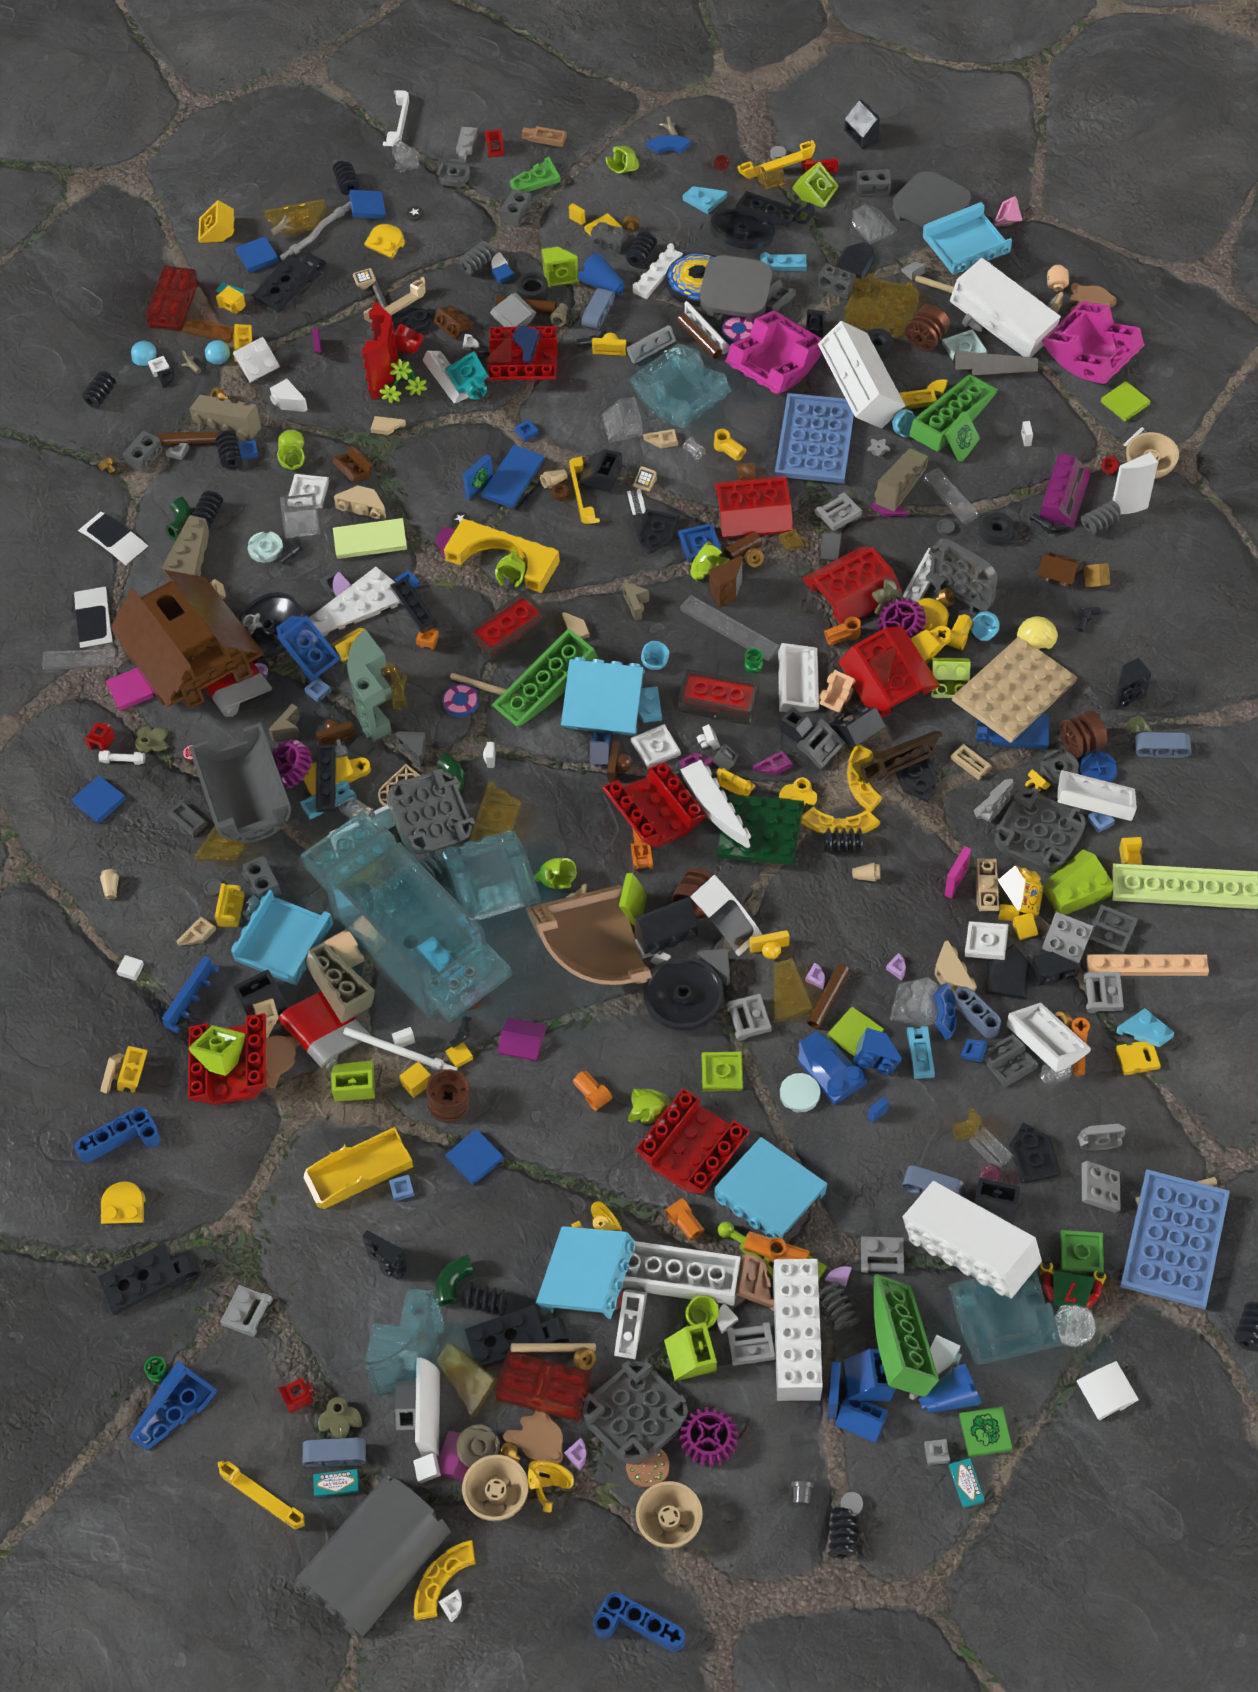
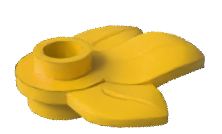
M798 778L793 784L785 785L779 793L780 799L804 801L805 805L806 803L815 805L817 802V794L812 790V785L806 778Z

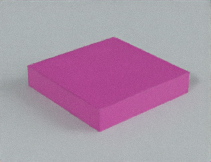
M136 668L106 680V684L119 711L154 697L150 687Z
M966 846L962 849L947 875L945 896L949 898L953 897L969 868L971 849Z

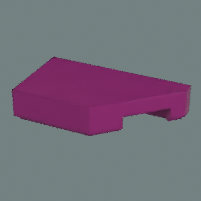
M312 328L314 352L320 353L322 351L320 332L318 328Z
M876 501L872 503L871 507L883 517H907V512L899 505L895 511H891L875 504Z
M446 526L442 527L436 537V543L443 558H445L444 548L455 532V529Z
M782 750L753 765V770L778 775L792 768L793 763Z
M694 753L679 760V765L682 768L699 760L702 761L704 766L708 765L709 768L716 764L713 762V758L699 753Z

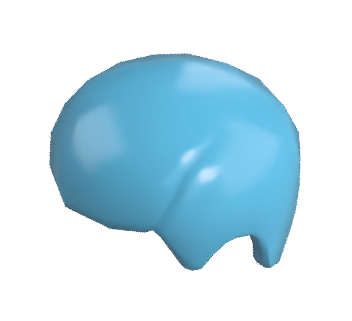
M214 340L208 343L205 348L207 361L214 365L225 363L231 356L228 345L221 340Z
M140 341L132 346L131 356L135 364L146 366L148 361L156 359L157 351L151 342Z
M908 409L900 410L893 418V430L902 437H910L912 422L916 416Z
M984 611L980 612L973 619L971 631L977 639L989 641L998 633L1000 624L995 614Z
M651 641L645 644L641 653V661L646 668L660 670L668 662L669 650L665 644L660 641Z

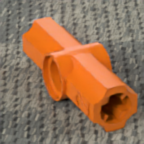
M750 1231L744 1245V1250L767 1257L773 1263L774 1259H808L810 1251L787 1244L781 1238H769ZM779 1248L782 1251L780 1253H774L772 1249Z

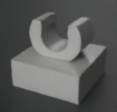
M946 1439L924 1442L927 1466L950 1463Z

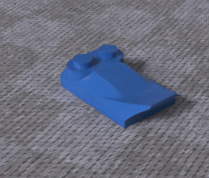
M292 615L276 627L278 639L303 670L304 676L311 681L315 680L341 659L307 615L305 617Z
M815 1031L798 1043L799 1064L817 1081L820 1089L834 1105L867 1084L863 1071L859 1067L854 1066L829 1037Z

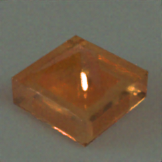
M754 462L737 464L738 480L756 478Z

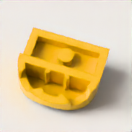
M380 224L373 228L364 245L393 259L399 247H404L405 240L402 231L398 227Z
M924 598L918 601L927 617L925 618L927 624L924 625L925 630L931 631L938 626L947 627L949 612L941 602L931 598Z
M118 1182L111 1185L104 1192L101 1199V1224L143 1223L144 1202H146L143 1191L131 1182Z

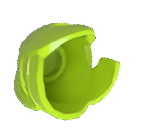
M627 146L613 147L614 161L611 156L606 157L608 167L617 174L635 171L639 168V161L634 150Z
M708 541L698 551L697 556L692 562L691 576L696 581L703 579L705 575H709L710 569L728 562L730 559L720 557L722 554L721 550Z
M513 549L509 555L503 557L497 564L495 575L501 586L505 583L503 576L510 579V583L518 580L515 584L516 588L523 581L526 564L519 557L517 549Z
M554 858L546 861L541 866L540 871L532 877L537 882L541 881L548 888L568 889L571 887L577 871L575 863L571 859Z
M633 1089L631 1096L633 1109L630 1112L628 1121L636 1123L641 1120V1123H654L672 1102L665 1094L653 1089Z

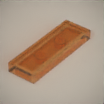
M189 317L183 327V333L230 343L234 336V327Z

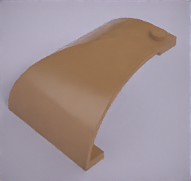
M621 885L526 908L532 926L549 953L563 968L575 976L590 982L606 985H621L633 982L641 984L647 982V979L652 978L649 968L645 966L641 958L630 921L619 907L623 890Z

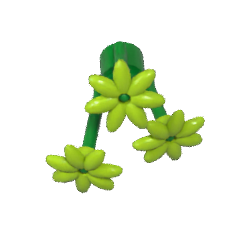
M399 358L397 364L391 363L394 370L390 374H396L392 387L390 388L385 384V390L380 389V392L384 394L382 399L388 398L389 403H393V399L400 401L398 396L401 395V392L395 391L396 385L400 378L407 380L411 377L412 380H408L410 385L406 386L405 389L410 390V395L416 392L420 396L421 390H427L423 386L426 380L420 381L419 376L415 378V372L412 371V366L409 362L401 361Z

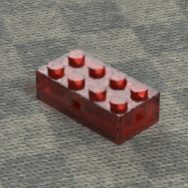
M163 266L146 311L149 328L182 331L199 284L195 269Z
M508 1350L495 1386L496 1401L579 1422L583 1412L584 1399L591 1387V1371Z

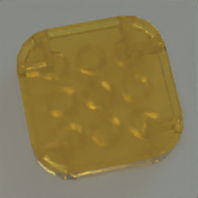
M868 273L867 277L857 278L854 282L853 291L847 306H845V323L864 332L880 328L887 330L893 338L902 337L905 335L906 326L916 313L919 291L910 281L903 285L875 279L874 273Z

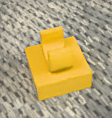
M1033 769L1029 772L1028 776L1031 779L1026 782V787L1029 788L1032 784H1035L1036 789L1041 790L1042 787L1047 790L1051 786L1049 782Z

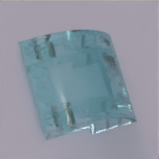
M678 343L628 379L629 384L640 400L656 416L680 428L688 426L689 422L699 418L704 411L711 409L715 403L725 399L726 395L731 392L725 374L705 368L699 350Z
M506 830L500 835L486 836L480 841H469L463 846L449 847L446 851L441 852L446 872L454 887L458 906L466 924L541 901L528 858L515 830Z
M1036 1269L1012 1299L1006 1295H999L992 1287L982 1285L977 1279L948 1285L963 1338L977 1366L1062 1346L1051 1303L1045 1304Z
M407 1288L399 1327L373 1323L364 1366L374 1395L381 1396L396 1391V1379H415L417 1358L431 1360L436 1349L439 1334L442 1335L444 1330L438 1298L435 1297L433 1290ZM417 1310H424V1313L416 1312Z

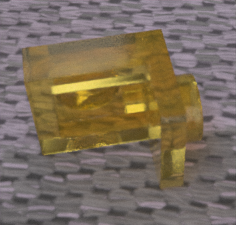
M760 167L758 180L765 189L782 185L784 183V171L782 168L766 172L764 167Z
M974 1108L969 1109L968 1121L953 1125L952 1134L955 1140H966L979 1133L982 1122L980 1115L975 1113Z

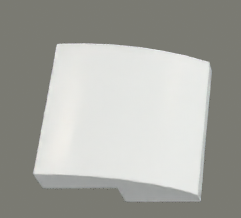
M1117 1361L1077 1380L1098 1420H1102L1117 1410L1121 1411L1139 1400Z

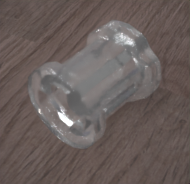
M693 437L687 439L683 445V450L691 453L695 460L700 459L706 451V448L696 443Z

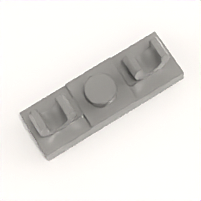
M668 325L632 344L626 350L632 363L635 364L676 342L671 326Z

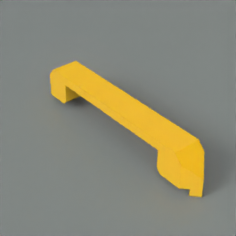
M813 140L800 144L801 151L755 167L749 161L741 166L739 165L737 168L739 173L751 179L811 158L816 145Z
M575 457L569 461L581 522L585 524L598 523L600 519L595 518L593 507L583 508L576 474L582 473L584 470L583 460L586 457Z
M229 1461L218 1462L219 1473L225 1481L293 1529L297 1530L305 1526L303 1513L294 1507L290 1508L242 1474Z

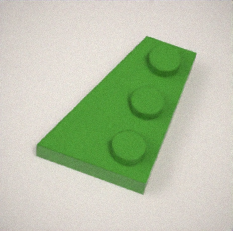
M550 157L545 158V161L540 165L538 163L534 165L532 170L524 171L511 179L510 186L512 190L516 189L527 193L561 182L560 176Z

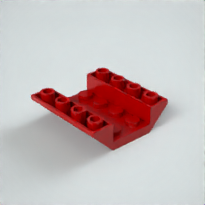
M374 302L373 308L369 310V319H372L371 331H374L373 341L366 340L365 347H362L361 351L362 358H364L363 366L364 370H366V381H368V393L371 394V400H376L384 395L380 392V389L385 390V384L390 388L392 387L396 374H390L394 370L391 363L397 364L398 361L392 316L378 302Z
M557 326L529 327L539 330L540 334L532 365H524L523 351L516 347L513 340L514 331H517L518 327H490V360L487 368L489 376L487 380H555L557 378L558 357Z
M784 475L714 482L720 511L722 539L745 537V535L756 532L758 535L793 532L791 502L787 479Z
M862 546L802 578L812 592L818 589L833 606V617L839 624L845 623V620L849 617L861 619L873 613L879 604L872 596V593L883 589L885 580L893 581L897 585L898 591L902 593L894 571L873 547Z
M903 626L882 629L852 646L838 661L845 675L855 679V683L852 686L863 704L869 707H876L881 719L891 714L890 708L919 692L925 695L940 686Z
M666 762L650 767L647 778L623 786L617 780L602 787L641 840L655 848L687 836L707 816Z
M265 1013L246 1016L245 1025L225 1028L245 1033L246 1036L238 1064L226 1076L210 1072L189 1051V1100L212 1105L254 1099L266 1087ZM208 1023L189 1027V1047L211 1027Z
M683 1088L635 1148V1151L653 1171L679 1188L690 1193L704 1194L750 1134L751 1130L735 1120L728 1124L700 1106V1098Z

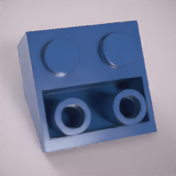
M866 1028L858 1040L853 1063L858 1064L861 1068L876 1069L881 1074H892L901 1062V1056L886 1033Z
M868 1349L843 1360L848 1400L891 1401L895 1388L888 1386L879 1349Z

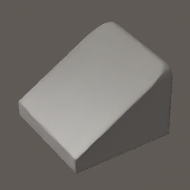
M913 262L902 268L901 271L912 281L916 278V275L921 276L925 273V265Z

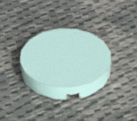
M259 532L253 535L248 542L249 555L257 562H271L277 559L283 551L282 539L274 532Z
M795 1073L788 1076L782 1082L780 1099L785 1107L792 1109L794 1112H807L818 1103L820 1099V1086L810 1075Z

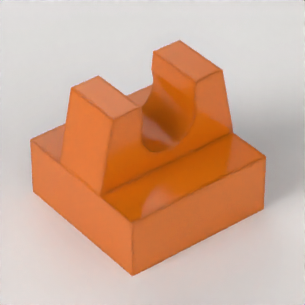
M431 629L422 634L419 631L416 645H420L421 648L429 647L430 650H434L439 637V631Z

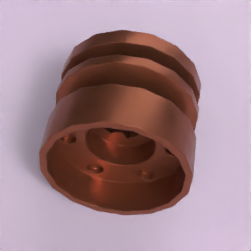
M924 305L906 326L905 334L910 343L916 348L930 351L934 349L949 330L950 321L946 313L934 305Z
M1089 710L1079 714L1077 718L1071 717L1069 720H1064L1060 723L1059 729L1063 744L1067 751L1075 756V758L1081 757L1082 754H1088L1090 750L1096 751L1107 745L1108 739L1105 726L1094 710Z
M689 868L685 873V877L681 880V884L672 895V902L690 897L696 918L705 919L708 916L693 901L691 896L713 875L699 868Z
M443 1069L430 1077L427 1083V1107L432 1117L438 1121L449 1123L462 1119L469 1108V1082L459 1071Z

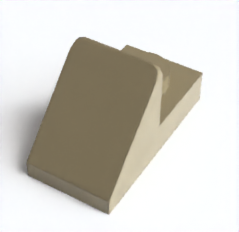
M625 582L623 583V595L635 621L641 620L642 611H644L643 603L650 600L649 590Z
M291 704L269 728L271 740L280 741L300 737L298 727L296 726L300 718L297 706Z

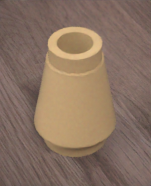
M564 469L547 471L540 476L542 486L549 489L567 479V473Z
M874 862L852 868L853 880L876 882V880L881 879L880 864H875Z
M107 869L101 872L100 881L105 898L115 899L119 875L116 870Z

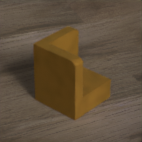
M1109 563L1085 565V587L1110 585Z

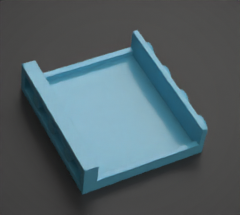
M982 202L927 223L923 227V238L952 275L969 269L980 258L990 261L1011 252L1012 239L1005 240L984 215V205Z
M575 657V660L570 659L561 726L567 729L636 736L643 673H645L644 668L636 663H630V666L622 665V662L611 661V664L599 659H593V662L586 661L585 658Z
M269 889L268 893L262 897L257 911L252 913L249 924L242 929L238 942L236 941L232 946L231 951L234 960L261 972L268 969L273 977L297 985L307 969L308 951L323 942L333 925L332 916L325 911L322 915L276 898L273 896L272 890Z
M760 1137L717 1184L714 1197L718 1203L729 1207L736 1216L747 1220L754 1229H759L767 1237L783 1239V1236L817 1198L821 1199L825 1195L827 1183Z
M562 1226L536 1303L545 1312L553 1313L554 1308L601 1312L608 1319H611L613 1311L616 1309L619 1292L623 1287L625 1273L629 1268L631 1255L635 1250V1240L627 1232Z

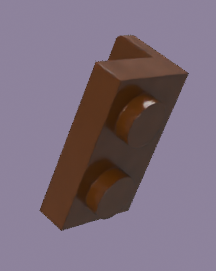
M451 305L439 307L434 319V323L453 339H458L460 331L471 330L474 325L466 315H463L455 306Z
M353 445L349 447L347 454L334 456L332 461L352 482L369 479L373 464Z

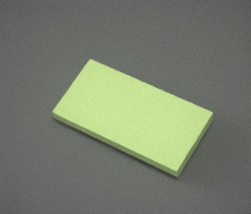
M403 518L333 528L337 559L407 549Z

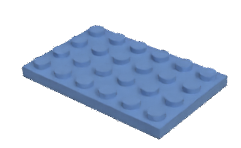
M787 393L775 476L784 475L786 478L834 483L845 482L854 413L846 399Z
M1146 1169L1120 1287L1205 1310L1230 1191Z

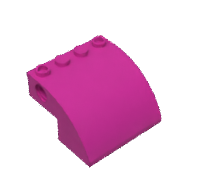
M1084 301L1042 339V343L1047 351L1062 367L1082 379L1100 384L1107 383L1145 345L1139 327L1114 323L1110 306Z
M772 311L755 318L749 337L731 344L725 362L730 364L731 368L743 372L746 377L756 380L759 385L766 386L772 393L780 394L799 383L812 369L822 354L818 345L822 339L778 312Z

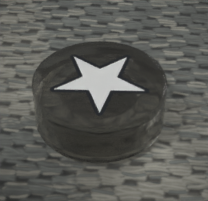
M419 206L408 208V219L413 222L420 221L423 218L422 208Z
M462 511L454 513L451 518L452 525L457 528L462 519L469 520L468 514Z

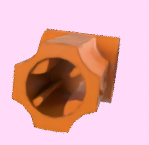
M849 617L845 620V623L825 630L824 634L828 644L832 646L847 639L857 640L861 635L860 620L856 617Z
M581 1071L573 1080V1084L582 1092L593 1110H599L612 1100L609 1090L604 1085H599L587 1071Z
M683 1198L664 1210L669 1221L673 1225H677L689 1241L696 1240L704 1232V1228L693 1216L691 1208Z

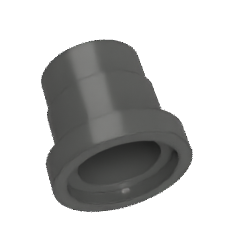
M803 1481L791 1482L793 1503L801 1505L810 1504L811 1489H813L814 1484Z

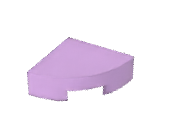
M340 572L333 579V592L336 597L351 585Z
M898 953L886 966V970L900 980L905 976L906 965L904 958Z
M814 963L805 981L823 989L825 986V975L822 968Z
M835 1268L827 1275L825 1283L831 1284L839 1281L841 1283L839 1287L845 1289L852 1268Z
M581 1438L564 1452L565 1456L579 1470L585 1464L587 1456L586 1447Z

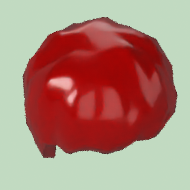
M400 324L394 333L397 350L402 353H415L422 344L423 335L403 324Z

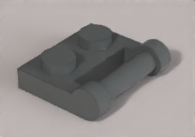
M820 719L814 730L804 740H801L797 747L820 769L824 767L845 742L826 721ZM823 731L826 735L812 749L809 745Z

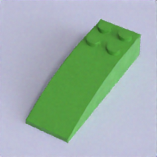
M969 374L913 419L909 436L930 447L932 450L939 452L949 443L945 433L962 412H968L971 421H973L994 397L998 389Z
M568 628L492 706L517 728L565 692L570 659L575 660V657H581L590 662H593V659H598L594 648ZM514 692L520 693L519 696H515V697H514V696H511V695H512Z
M876 1274L874 1276L873 1295L874 1319L879 1353L888 1386L926 1397L937 1384L939 1378L912 1287Z

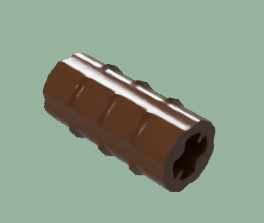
M756 532L745 535L744 538L738 539L737 542L731 543L730 546L724 548L726 558L732 560L739 556L742 557L749 549L762 546L761 538Z

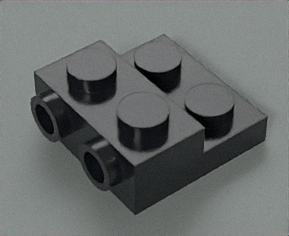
M366 1230L362 1238L367 1255L371 1259L378 1261L381 1273L389 1278L391 1276L397 1279L403 1277L407 1270L403 1249Z

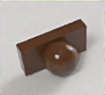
M333 718L327 720L324 724V730L316 732L319 745H331L355 737L352 721L341 724L338 719Z
M617 741L611 743L607 769L609 783L616 780L617 771L626 772L632 765V760L628 755L620 754L619 742Z

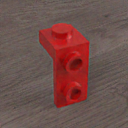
M812 158L800 162L801 168H804L805 173L818 162L823 165L828 173L838 172V158L812 161Z

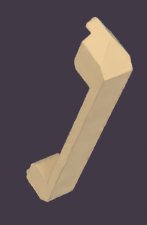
M421 277V280L411 283V292L384 309L390 315H393L423 297L426 292L425 277ZM372 308L364 311V320L371 323L372 319H369V310Z

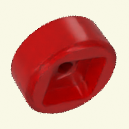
M1108 456L1102 461V469L1105 473L1115 474L1119 470L1120 463L1117 458Z

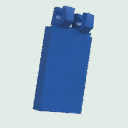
M1041 714L1012 743L988 727L977 728L976 740L991 741V746L1048 749L1049 714ZM976 718V725L987 726Z

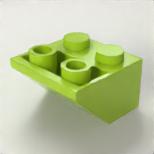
M932 658L931 672L940 686L931 691V697L953 698V695L970 681L969 658Z
M374 1061L333 1065L331 1083L335 1102L375 1099Z
M706 1322L684 1327L664 1340L675 1381L717 1371V1361Z

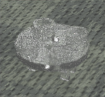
M400 140L392 146V154L397 161L395 165L396 170L400 168L402 173L405 170H415L419 166L418 152L415 148H410Z
M1077 1304L1061 1306L1052 1321L1053 1332L1056 1338L1063 1344L1071 1347L1082 1346L1088 1343L1093 1338L1096 1330L1095 1319L1091 1310Z

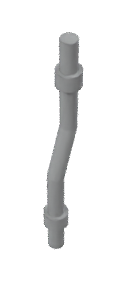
M350 201L344 206L336 208L334 213L319 222L308 237L298 244L290 246L288 251L280 255L281 260L283 261L288 254L290 256L297 255L302 248L316 239L326 225L344 216L345 212L351 209Z

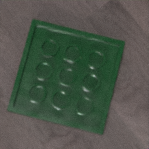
M729 794L727 803H732L735 809V816L739 815L743 822V829H748L751 835L749 839L751 847H744L721 830L716 853L717 858L793 865L805 806L804 801Z

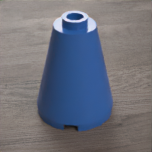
M593 253L584 263V271L580 270L578 280L595 288L613 291L615 296L617 294L620 295L625 289L624 281L600 253Z
M965 1363L958 1365L940 1378L926 1397L918 1398L923 1411L928 1409L929 1413L977 1406L982 1403Z

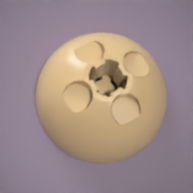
M1148 432L1139 434L1129 441L1126 448L1127 462L1149 452L1158 461L1155 479L1170 473L1179 459V449L1175 442L1159 433Z
M490 1455L476 1461L464 1476L462 1484L463 1498L471 1512L479 1518L487 1521L506 1520L514 1516L526 1501L528 1494L526 1473L520 1464L507 1456Z
M660 1482L651 1486L640 1497L636 1508V1521L641 1534L650 1543L660 1548L674 1549L687 1544L696 1536L702 1522V1506L697 1495L690 1488L678 1482Z

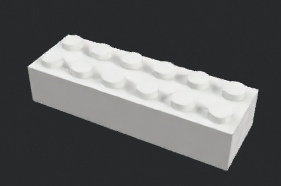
M635 1241V1250L631 1255L622 1289H632L685 1299L707 1295L713 1298L716 1303L734 1306L741 1257Z

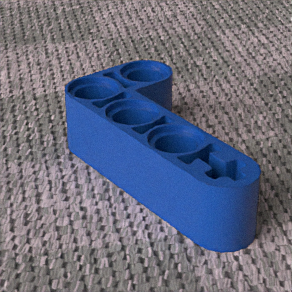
M137 1107L77 1140L75 1150L81 1161L89 1163L137 1136L149 1148L156 1147L160 1143L161 1137L148 1111L143 1107ZM126 1128L124 1131L119 1132L120 1129ZM154 1133L152 1136L146 1137L148 1134ZM108 1138L106 1141L101 1142L102 1139Z
M617 1592L607 1595L593 1621L594 1632L602 1639L611 1637L618 1624L621 1623L669 1651L678 1652L685 1645V1633L681 1627ZM617 1601L621 1604V1607L613 1610L609 1605L611 1602ZM637 1612L641 1615V1618L637 1621H632L629 1619V1615ZM606 1621L610 1624V1627L606 1630H601L598 1628L600 1622ZM657 1623L661 1626V1629L657 1632H652L649 1630V1626ZM676 1635L679 1636V1641L675 1640L674 1643L671 1642V1637L674 1638Z

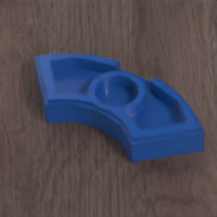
M675 135L659 136L646 142V147L656 154L664 151L681 153L691 145L689 139Z
M944 983L934 994L938 1007V1018L935 1024L944 1038L948 1039L952 1037L956 1028L957 1017H955L954 1008L956 1001L949 984Z

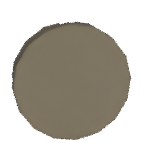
M482 1424L472 1425L464 1429L459 1435L456 1444L457 1454L461 1462L469 1468L479 1459L490 1455H499L500 1452L498 1437L495 1436L490 1427Z

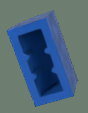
M846 1396L841 1405L835 1426L876 1443L886 1420L888 1410L867 1401L848 1400Z

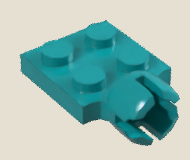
M474 351L445 368L459 394L466 392L469 398L473 400L480 399L477 395L479 392L482 397L485 396L487 387L484 380L489 376Z

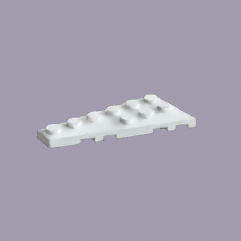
M374 567L309 617V619L324 637L330 631L345 628L347 624L352 622L356 624L380 614L384 609L389 607L391 609L395 608L400 603L390 588V585L395 582L380 569Z

